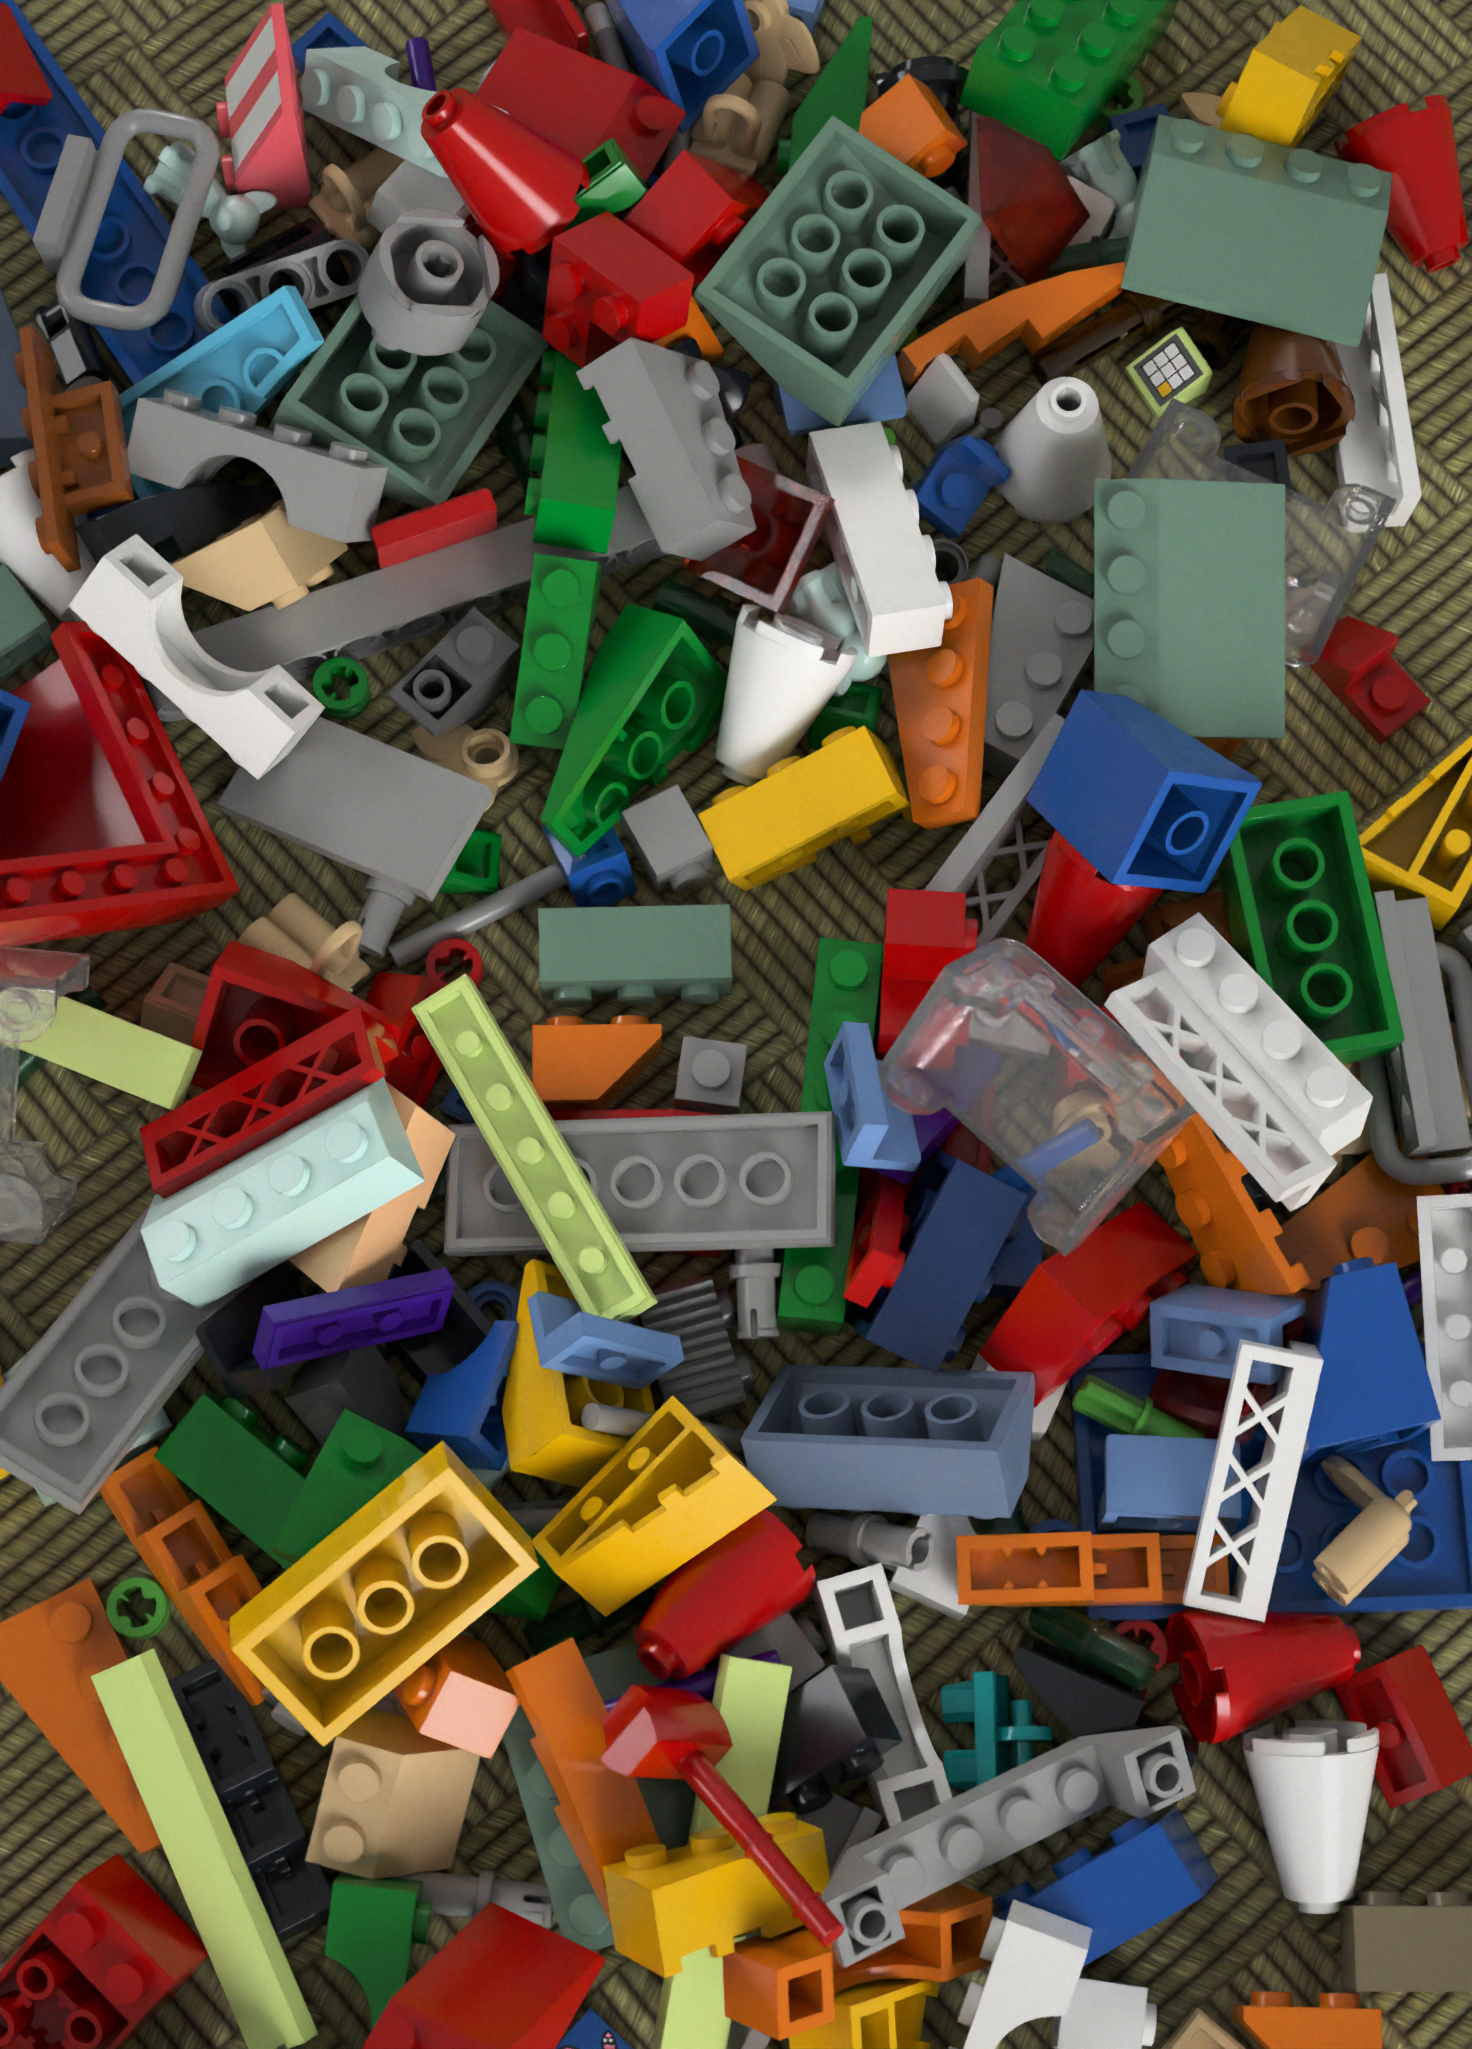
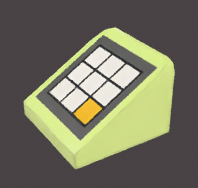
M1183 327L1170 332L1125 367L1124 370L1156 419L1207 392L1212 377L1210 366Z

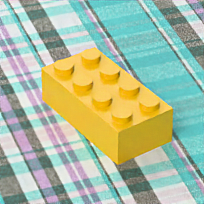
M442 1440L230 1617V1649L324 1747L539 1567L531 1537Z

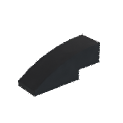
M245 484L202 485L170 490L112 509L76 526V530L96 565L105 554L136 533L148 545L153 546L155 551L169 563L180 557L188 556L217 539L216 537L226 534L238 527L246 519L271 508L272 504L282 499L283 496L279 488Z
M1024 1632L1013 1660L1035 1693L1074 1736L1079 1737L1171 1726L1140 1712L1145 1701L1147 1686ZM1180 1730L1189 1766L1192 1770L1198 1756L1200 1743L1195 1741L1191 1734Z

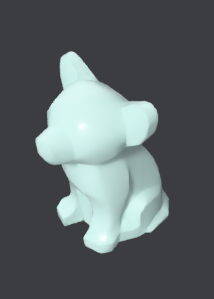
M1118 129L1079 149L1057 164L1058 169L1065 170L1069 176L1116 201L1114 227L1106 240V253L1112 264L1120 263L1126 257L1138 186L1136 175L1121 152L1119 146L1121 135Z
M180 140L175 141L170 147L167 145L158 157L160 162L154 173L147 177L143 190L150 195H159L166 201L173 202L178 206L195 151ZM214 177L201 217L209 219L210 227L220 238L221 247L226 255L232 259L247 251L246 241L250 240L258 229L261 214L273 208L277 204V198L265 190H253L243 195H227L222 185Z
M836 562L819 571L816 569L802 576L774 596L775 601L784 604L793 617L840 638L841 640L837 648L838 652L842 653L851 646L857 650L858 656L854 666L834 692V696L840 697L848 690L852 681L864 682L879 674H890L887 655L870 658L867 656Z

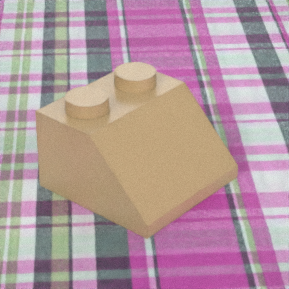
M282 498L273 503L271 508L246 519L238 527L226 534L219 535L214 541L186 557L178 558L170 565L184 577L183 586L249 612L272 601L276 610H279L301 599L310 592L308 588L334 574L335 572L330 563L349 548L346 543L288 525L285 502Z
M373 1708L368 1709L335 1738L305 1861L367 1879H380L451 1868L481 1756L419 1733L411 1719Z

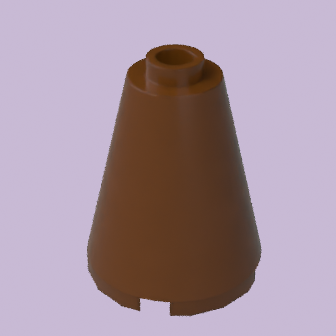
M1254 322L1232 405V425L1237 437L1245 444L1284 438L1287 456L1295 457L1320 452L1338 443L1346 435V425L1350 420L1354 421L1355 401L1335 343Z

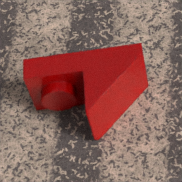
M1347 615L1304 648L1300 656L1375 741L1382 745L1423 713L1431 703V700L1391 657L1400 639L1391 632Z

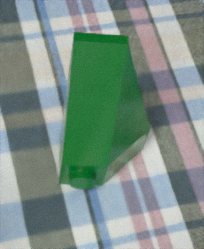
M628 603L595 652L541 817L542 823L569 854L573 856H582L622 818L621 812L629 808L630 798L645 784L656 787L668 775L666 765L682 750L693 752L706 740L722 715L727 676L683 618Z
M344 1408L316 1458L270 1552L295 1564L425 1454L406 1439ZM521 1526L523 1530L531 1537V1540H533L536 1537L523 1526ZM534 1547L539 1567L486 1612L541 1622L562 1579L552 1570Z

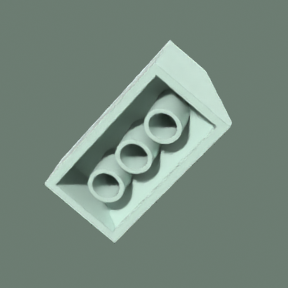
M383 1077L165 1199L158 1194L154 1195L140 1232L159 1286L201 1309L421 1184L425 1179Z

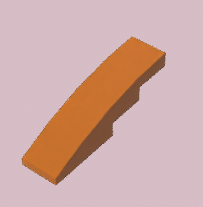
M1125 262L1058 275L1011 290L956 315L902 348L897 362L899 372L909 386H911L921 378L936 356L943 352L946 355L948 354L950 358L958 353L970 370L974 371L1019 338L1032 355L1052 345L1124 294L1126 289H1122L1120 286Z
M157 1445L153 1446L115 1469L101 1486L99 1492L162 1589L207 1651L245 1696L250 1705L257 1706L266 1699L261 1695L266 1686L230 1649V1617L258 1595L263 1588L242 1553L235 1556L232 1555L200 1500L197 1499L191 1502L175 1475L154 1457L159 1448Z
M1092 1531L956 1536L958 1604L965 1606L1184 1605L1182 1599L1196 1535L1159 1536V1533L1092 1535ZM1214 1534L1211 1549L1223 1542L1219 1534ZM1228 1555L1206 1567L1202 1590L1230 1595Z
M572 1637L512 1667L505 1673L536 1734V1737L529 1741L560 1802L559 1805L554 1807V1810L611 1924L603 1866L625 1861L624 1853L629 1849L649 1844H660L636 1778L617 1773L600 1760L606 1752L602 1720L608 1714V1711Z

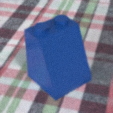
M606 0L620 41L644 81L687 112L677 129L682 134L703 115V109L708 98L715 94H723L760 56L743 0Z
M1080 689L1026 801L1111 884L1205 893L1263 783L1254 775L1130 697Z
M1365 1257L1339 1264L1333 1267L1335 1275L1322 1279L1320 1281L1321 1287L1305 1302V1314L1302 1319L1299 1342L1315 1345L1323 1359L1300 1466L1323 1461L1330 1454L1344 1456L1409 1441L1441 1420L1396 1262L1375 1266L1372 1257Z

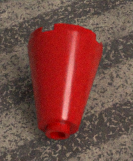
M455 88L451 91L441 90L429 99L422 111L421 135L491 246L507 259H515L512 251L522 248L528 255L534 254L552 242L553 237L561 234L580 209V206L573 200L580 183L587 190L589 188L590 175L588 166L573 152L465 88Z
M1445 95L1424 97L1428 108L1416 112L1409 110L1407 102L1394 106L1346 131L1345 135L1348 143L1336 140L1334 143L1340 160L1354 164H1367L1378 170L1392 173L1389 212L1385 228L1412 267L1424 265L1427 273L1442 270L1460 261L1459 250L1469 243L1452 111Z
M1053 828L1050 832L1020 962L1022 970L1027 975L1026 980L1028 984L1036 991L1050 997H1059L1062 993L1073 994L1077 992L1166 889L1111 884L1078 850Z
M763 1509L668 1574L634 1633L638 1646L636 1655L644 1668L660 1679L670 1677L675 1680H684L720 1657L721 1654L726 1653L803 1603L815 1589L816 1573L812 1564L804 1571L795 1554L803 1547L796 1536L775 1515Z
M1186 1609L1171 1614L1165 1628V1637L1168 1645L1166 1664L1179 1663L1183 1682L1182 1684L1171 1686L1174 1701L1182 1721L1193 1739L1198 1743L1208 1742L1207 1745L1220 1744L1351 1679L1355 1664H1358L1361 1660V1646L1355 1629L1350 1624H1344L1342 1619L1335 1613L1267 1611L1265 1622L1205 1609Z

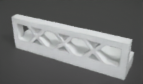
M1387 273L1375 274L1362 337L1358 347L1334 342L1355 401L1354 421H1349L1346 425V435L1333 445L1345 530L1405 526L1422 496Z
M1165 968L1112 992L1104 1004L1105 1007L1276 1203L1281 1200L1290 1212L1308 1203L1338 1163Z
M1472 1194L1417 1196L1426 1368L1441 1416V1420L1430 1427L1432 1461L1472 1460Z
M1240 1339L1182 1600L1186 1606L1265 1622L1323 1364V1359L1315 1345L1288 1340L1287 1348H1281ZM1252 1360L1283 1366V1379L1279 1380L1276 1397L1262 1406H1259L1247 1387ZM1245 1398L1253 1411L1240 1419ZM1261 1422L1268 1432L1262 1460L1259 1464L1245 1472L1232 1452L1235 1437ZM1229 1464H1231L1238 1477L1225 1484ZM1246 1487L1253 1497L1247 1527L1230 1536L1218 1518L1220 1504ZM1216 1529L1223 1542L1211 1549ZM1231 1552L1238 1562L1231 1596L1202 1590L1206 1567Z

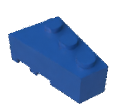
M1175 1805L1152 1820H1149L1147 1816L1142 1819L1134 1817L1109 1832L1114 1843L1094 1855H1091L1085 1846L1051 1866L1056 1878L1036 1890L1033 1889L1029 1880H1026L993 1900L999 1911L993 1917L1006 1921L1012 1901L1015 1899L1092 1928L1089 1949L1083 1964L1085 1966L1203 1898L1219 1876L1179 1808Z

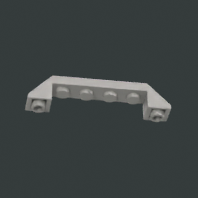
M1171 1725L1079 1736L847 1849L821 1894L823 1902L844 1926L842 1934L832 1943L838 1964L845 1968L905 1938L899 1910L1110 1805L1138 1819H1142L1196 1792L1180 1729Z

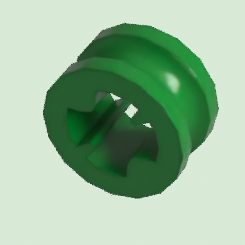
M345 657L332 658L322 663L315 671L312 680L315 698L325 707L322 712L328 717L337 720H348L360 715L366 709L371 697L370 686L366 672L356 661ZM346 677L348 685L353 681L358 683L350 687L351 697L346 700L338 701L335 692L330 697L326 695V693L333 690V680L336 678Z

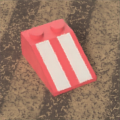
M283 3L271 4L224 77L227 101L216 102L221 139L231 138L232 154L222 155L226 191H237L238 195H243L253 190H265L272 193L277 198V204L268 211L310 207L308 203L313 198L302 98Z

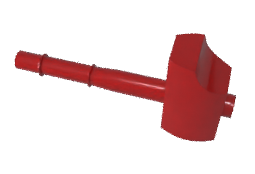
M645 1684L631 1685L602 1720L606 1752L600 1760L615 1772L627 1777L686 1780L720 1824L745 1851V1858L751 1859L790 1906L793 1910V1917L799 1918L821 1946L824 1947L833 1943L842 1934L844 1926L823 1902L821 1892L814 1891L774 1842L773 1834L766 1832L751 1810L715 1767L733 1746L729 1730L719 1711L707 1699L698 1693L686 1689L654 1687Z

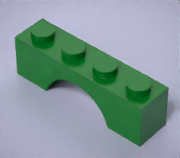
M341 1871L333 1882L324 1954L345 1966L363 1987L370 2005L372 2031L391 1998L418 1973L412 1971L415 1944L427 1945L433 1902L421 1901L423 1881L394 1877L367 1879Z

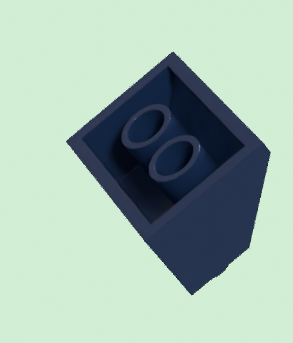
M937 1148L921 1167L905 1198L903 1213L910 1216V1222L906 1234L899 1245V1250L905 1252L906 1257L897 1280L890 1289L881 1286L867 1308L852 1302L844 1319L866 1340L936 1374L943 1361L950 1363L959 1352L966 1335V1327L962 1326V1323L973 1301L980 1304L988 1295L997 1273V1269L992 1264L1003 1243L1010 1245L1020 1233L1027 1216V1209L1022 1206L1028 1195Z

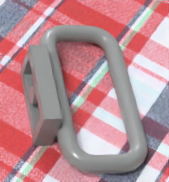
M138 108L123 113L109 125L102 138L99 150L95 149L91 138L67 135L32 240L47 271L57 272L56 293L60 305L73 318L88 324L118 330L139 331L155 325L168 313L174 302L218 166L219 144L215 133L203 121L189 115L159 109ZM140 133H153L184 139L194 145L195 156L149 296L141 304L135 306H124L84 296L80 289L81 281L129 140Z
M1435 941L1440 969L1447 975L1450 984L1472 1118V970L1469 962L1457 949L1445 943ZM1380 1057L1358 1061L1361 1084L1373 1096L1367 1115V1125L1371 1149L1377 1164L1389 1177L1408 1185H1436L1472 1179V1149L1462 1156L1425 1160L1410 1159L1401 1153L1396 1143L1384 1059Z

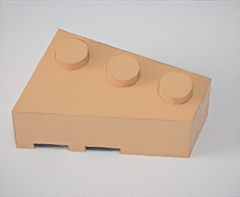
M388 1082L386 1084L425 1181L288 1259L327 1293L385 1281L393 1265L401 1267L408 1251L407 1246L402 1244L414 1213L417 1208L425 1210L456 1136L449 1128Z

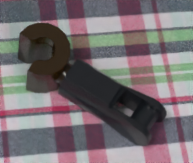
M58 296L57 301L48 308L41 305L34 310V318L52 349L67 387L66 391L109 381V376L88 323L73 318L60 305ZM116 388V389L119 391V395L124 392V391H122V390Z

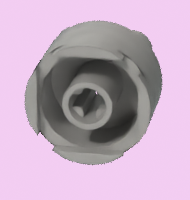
M415 208L399 215L396 222L392 223L383 232L362 272L358 286L361 309L372 327L373 338L380 346L389 350L401 349L416 355L437 356L461 350L469 339L493 297L499 283L500 272L498 260L491 244L482 234L478 240L472 233L463 227L466 220L442 209Z

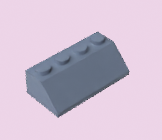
M784 1364L741 1438L746 1465L751 1473L777 1498L769 1506H782L792 1510L821 1508L841 1509L853 1513L880 1511L909 1513L915 1516L940 1514L973 1516L978 1519L1010 1518L1026 1484L1029 1473L1036 1384L1034 1372L939 1369L934 1374L920 1368Z

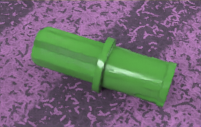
M1086 1375L1074 1393L1072 1406L1076 1411L1119 1434L1204 1438L1203 1431L1196 1430L1153 1407L1154 1400L1147 1396L1141 1401L1094 1375Z

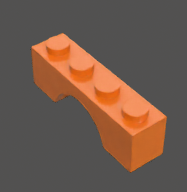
M953 1883L898 1911L905 1938L845 1968L838 1964L833 1944L821 1946L805 1925L771 1938H763L759 1934L734 1942L735 1952L722 1956L725 2016L779 2041L835 2021L834 1995L850 1986L868 1981L892 1978H913L945 1982L990 1966L992 1962L979 1956L993 1917L992 1897Z

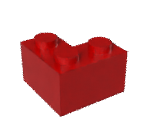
M606 211L553 237L542 338L581 368L630 337L653 343L687 325L694 274L613 214Z
M888 888L880 976L877 1060L896 1061L901 1064L902 1068L954 1071L957 1046L969 1047L971 1008H959V991L970 992L972 964L977 944V919L965 918L966 893Z

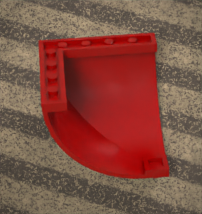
M85 621L62 622L50 636L60 659L22 685L8 692L31 703V706L0 783V948L167 925L208 912L222 905L240 891L138 672L106 640L95 634Z

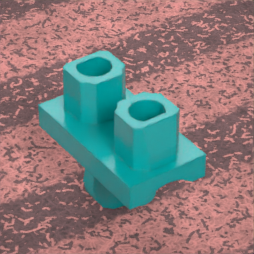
M994 1671L973 1672V1681H963L941 1688V1710L944 1723H974L975 1749L945 1750L943 1768L951 1788L968 1791L1011 1770L1012 1743L1015 1768L1034 1759L1033 1743L1052 1742V1727L1032 1725V1700H1012L1011 1726L1010 1682L1008 1675H996Z

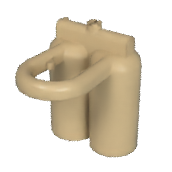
M742 73L723 94H715L708 98L703 109V115L691 128V147L689 151L754 177L756 170L764 167L769 158L791 103L790 93L781 84L770 80H760L752 84L749 77Z
M377 147L343 171L335 164H329L323 169L322 178L324 184L320 189V194L312 198L308 205L325 224L324 227L328 229L330 236L333 234L337 240L347 239L357 242L365 250H372L376 247L382 233L366 220L377 190L405 159Z
M294 892L285 896L273 908L267 919L261 917L254 921L237 941L292 960L351 994L354 991L351 987L363 977L366 978L370 972L369 966L359 958L358 946L363 932L361 925L355 920H350L336 929Z
M1330 1454L1321 1462L1322 1469L1334 1485L1362 1511L1313 1560L1317 1569L1312 1573V1576L1329 1597L1341 1606L1346 1607L1408 1544V1532L1412 1527L1410 1513L1418 1503L1413 1499V1493L1410 1490H1403L1395 1499L1386 1496L1351 1463L1340 1456Z

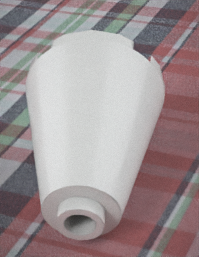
M1059 377L1047 382L1004 428L994 445L999 454V460L1012 471L1005 483L994 488L1000 497L1002 494L1014 506V512L1027 520L1046 525L1070 523L1082 517L1085 511L1094 506V479L1111 478V455L1097 396L1087 383L1074 377Z
M34 448L20 452L10 457L16 468L0 476V563L2 565L5 564L11 573L60 621L66 622L73 619L76 622L84 621L68 605L92 573L96 563L77 530L81 570L68 573L53 554L46 555L39 543L35 526L36 518L43 516L41 499L36 496L28 472L29 462L36 461ZM87 514L74 516L76 526L89 521Z
M752 604L743 605L737 617L715 758L724 764L722 773L728 778L748 786L754 785L759 779L767 778L766 771L772 765L790 756L852 669L858 656L857 650L852 646L842 653L838 652L837 648L841 640L840 638L790 615L777 611L772 622L759 619L757 615L761 606Z
M1329 1719L1295 1720V1727L1284 1729L1280 1735H1275L1274 1722L1254 1726L1241 1733L1242 1749L1284 1897L1298 1902L1299 1911L1304 1913L1328 1914L1340 1910V1901L1348 1900L1354 1894L1379 1749V1729L1374 1727L1367 1731L1366 1723Z

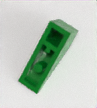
M860 16L794 114L791 140L779 139L776 175L785 176L832 115L855 131H859L861 114L866 108L873 17Z

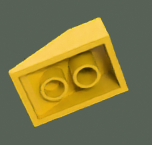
M532 1259L524 1267L516 1317L519 1327L515 1349L509 1361V1376H507L501 1411L511 1471L583 1488L632 1438L630 1436L586 1429L582 1424V1412L585 1406L589 1403H598L655 1413L651 1387L648 1385L640 1391L540 1366L528 1298L541 1291L572 1300L576 1299L557 1266ZM636 1316L634 1317L636 1325L639 1326L638 1318Z

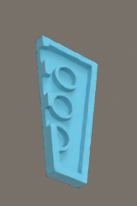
M290 285L282 286L120 394L127 449L138 398H163L165 389L179 390L202 398L200 408L219 413L220 406L241 409L258 416L325 342L297 288ZM130 474L132 485L140 499L170 490H177L176 488Z

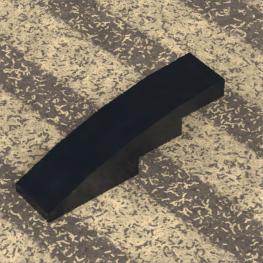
M214 1658L168 1680L279 1942L282 1943L328 1920L332 1885L323 1865L305 1861L311 1839L310 1834L253 1707Z

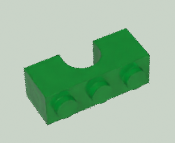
M535 553L509 743L564 750L584 689L587 651L591 631L595 627L603 569L598 562Z

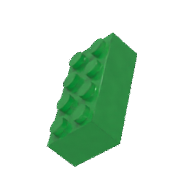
M1018 0L976 49L959 103L1062 161L1123 86L1128 77L1166 33L1179 0Z
M1348 790L1250 807L1217 869L1234 950L1342 1064L1390 1055L1405 1041Z

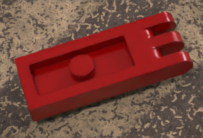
M881 1173L874 1175L868 1185L867 1193L861 1196L856 1205L853 1239L850 1245L843 1293L844 1298L865 1308L869 1306L881 1286L887 1289L893 1286L902 1270L906 1253L899 1250V1245L906 1234L910 1222V1216L903 1213L907 1185Z

